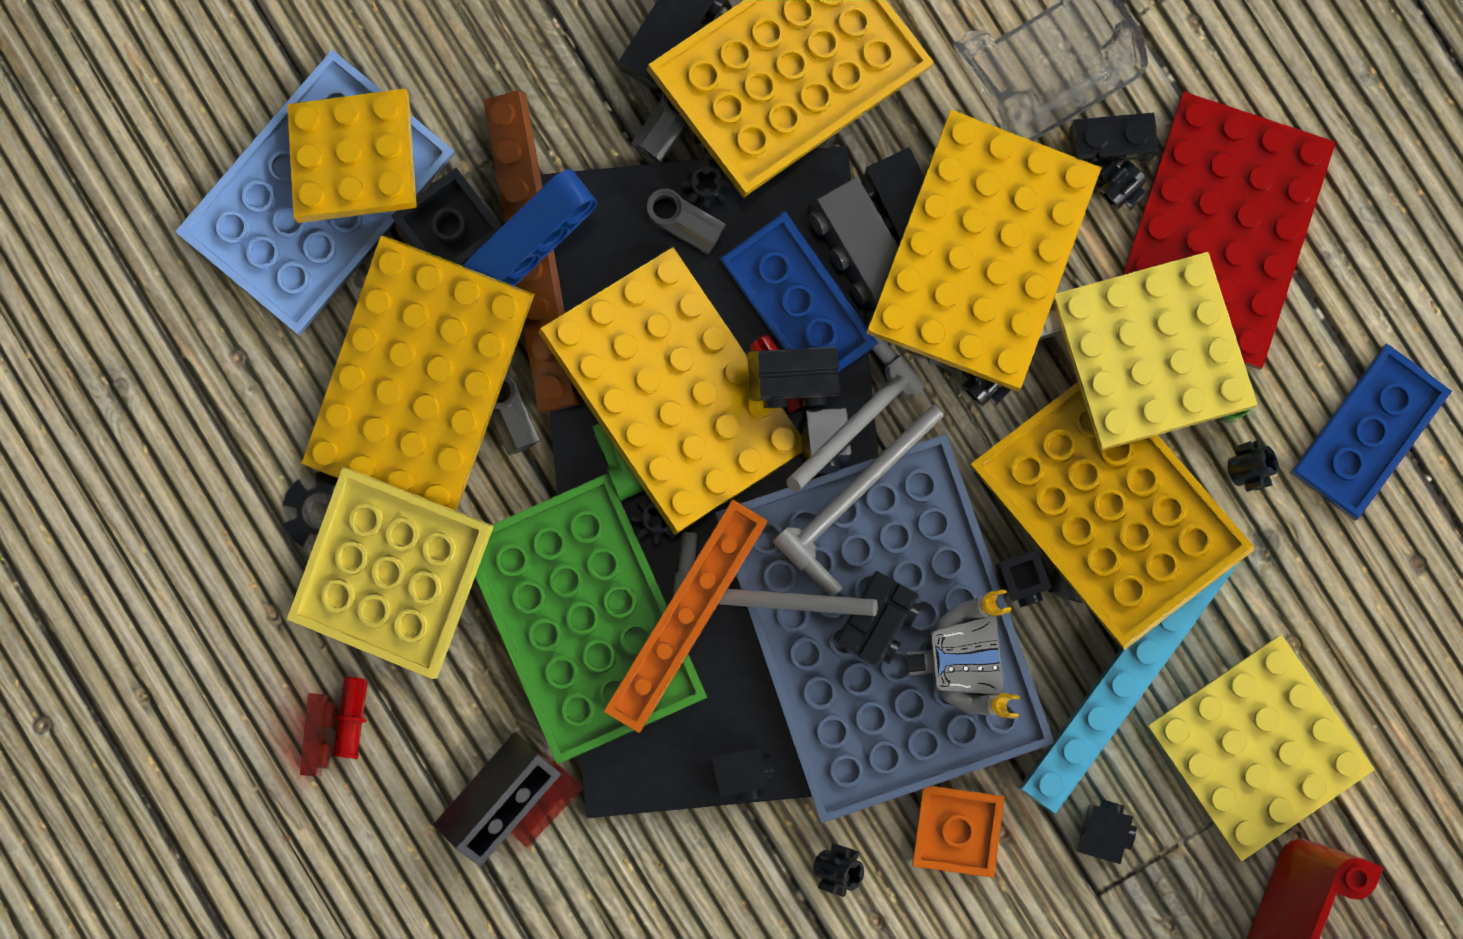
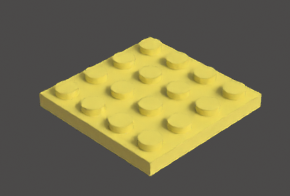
M1208 252L1055 294L1053 300L1054 307L1100 451L1253 409L1258 405Z
M342 467L287 620L430 679H437L494 526L348 467Z
M1282 634L1146 726L1240 862L1375 770Z

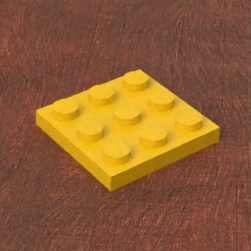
M406 88L287 104L293 217L297 223L417 208L410 100Z

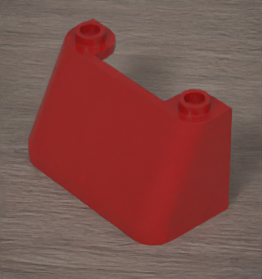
M1303 839L1291 840L1280 851L1246 939H1320L1337 894L1355 900L1368 897L1375 890L1384 867Z

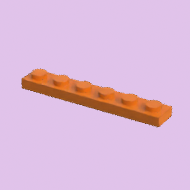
M735 500L731 501L605 708V713L638 733L642 731L766 527L768 520Z

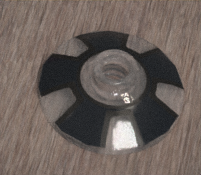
M313 472L299 478L286 492L281 508L282 522L287 534L299 546L312 551L324 517L316 518L313 515V508L319 503L325 504L328 508L338 478L323 472Z

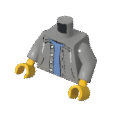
M1004 589L991 591L985 597L959 603L939 618L935 625V631L929 633L930 649L907 651L909 676L933 674L934 691H941L945 702L969 714L998 715L999 717L1009 719L1018 718L1019 714L1009 713L1006 708L1007 702L1010 699H1020V696L1004 693L996 616L1007 614L1011 611V607L1000 609L996 604L997 596L1005 594L1007 591Z

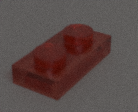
M308 693L300 775L318 777L322 776V769L329 768L331 745L325 744L326 728H333L335 704L329 703L330 695Z
M555 760L551 764L562 774L511 831L526 848L584 789L560 764H556Z

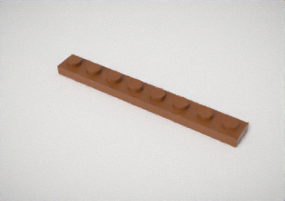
M520 90L483 100L505 223L542 188L526 92ZM553 249L516 285L518 288L535 294L523 328L538 412L548 413L581 404L580 394L538 333L541 327L565 313Z

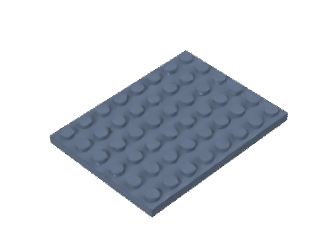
M947 434L915 444L813 542L816 545L815 559L843 587L835 595L836 597L860 598L875 571H879L919 595L915 604L919 605L921 609L911 627L907 628L902 625L897 633L895 640L901 644L890 664L882 661L879 667L876 668L834 644L850 614L747 607L821 824L1054 744L1009 613L996 616L1004 693L1020 696V699H1010L1007 702L1006 708L1009 713L1019 714L1018 718L1009 719L999 717L998 715L969 714L945 702L941 691H934L933 674L909 676L907 651L930 649L929 633L935 631V625L939 618L959 603L985 597L991 591L1001 590ZM877 458L812 479L798 492L792 491L788 487L741 503V505L768 520L766 527L736 574L741 590L828 596L804 570L800 571L772 542L787 527L799 528L802 531ZM727 509L715 512L718 523ZM1003 594L998 595L996 598V604L1000 609L1007 608Z

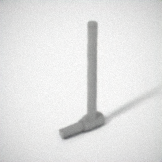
M876 338L879 344L872 350L885 365V376L888 382L787 479V485L792 491H800L898 394L901 397L911 399L926 387L902 355H897L886 341Z
M933 404L802 531L799 528L787 527L773 540L772 543L800 571L804 570L828 596H835L843 587L815 559L816 545L813 542L944 417V414L936 405Z
M681 533L678 572H675L673 597L695 562L697 533ZM727 589L718 604L875 616L878 609L876 599Z

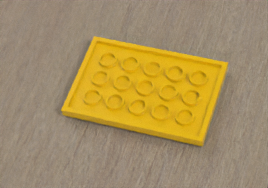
M743 0L648 64L646 70L744 198L929 70L934 62L887 0Z
M950 110L866 334L1019 392L1102 167L1081 159L1077 160L1076 157L957 111Z
M380 236L301 464L339 478L342 467H348L457 511L535 294L387 236Z
M674 247L541 327L538 332L674 535L802 453L801 435L784 409L763 408V400L751 401L748 356Z
M1078 382L971 463L974 472L1123 650L1130 647L1254 551V545L1158 435L1100 451Z

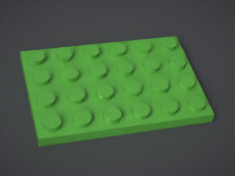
M607 473L493 524L492 533L475 576L556 764L563 763L634 731L605 713L604 710L668 607L624 506L619 499L611 477ZM689 654L645 726L708 698Z

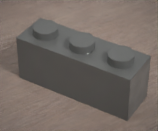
M856 177L817 199L807 209L810 212L809 221L817 234L824 236L831 248L829 255L832 262L839 270H843L851 283L849 288L853 298L859 305H864L868 312L877 305L898 245L859 178Z

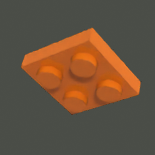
M936 786L923 788L912 866L994 878L1005 796Z

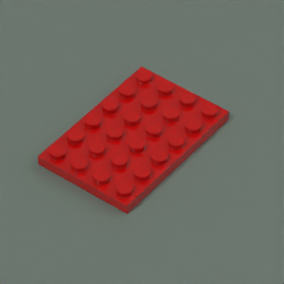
M1183 92L1122 275L1208 252L1244 364L1261 370L1272 342L1336 142Z

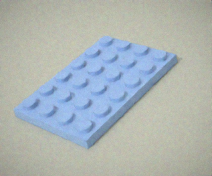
M333 49L175 231L299 336L376 248L380 236H386L396 224L391 216L396 211L297 223L293 217L287 104L382 92L380 88ZM411 115L416 196H418L429 186L456 153Z

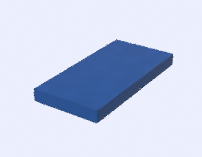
M786 211L719 258L783 350L836 347L838 349L839 373L879 344L874 336L866 334L867 325Z
M1386 343L1290 473L1353 520H1358L1451 394L1452 390Z

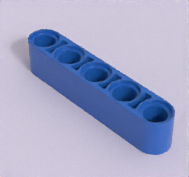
M572 169L562 171L542 187L462 266L516 286L593 212L597 206V200Z

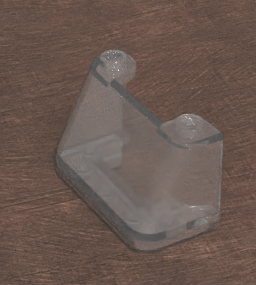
M1060 0L1056 5L996 40L986 30H974L966 33L960 40L953 43L957 57L1003 130L1032 141L1134 82L1144 73L1148 66L1141 24L1121 0Z

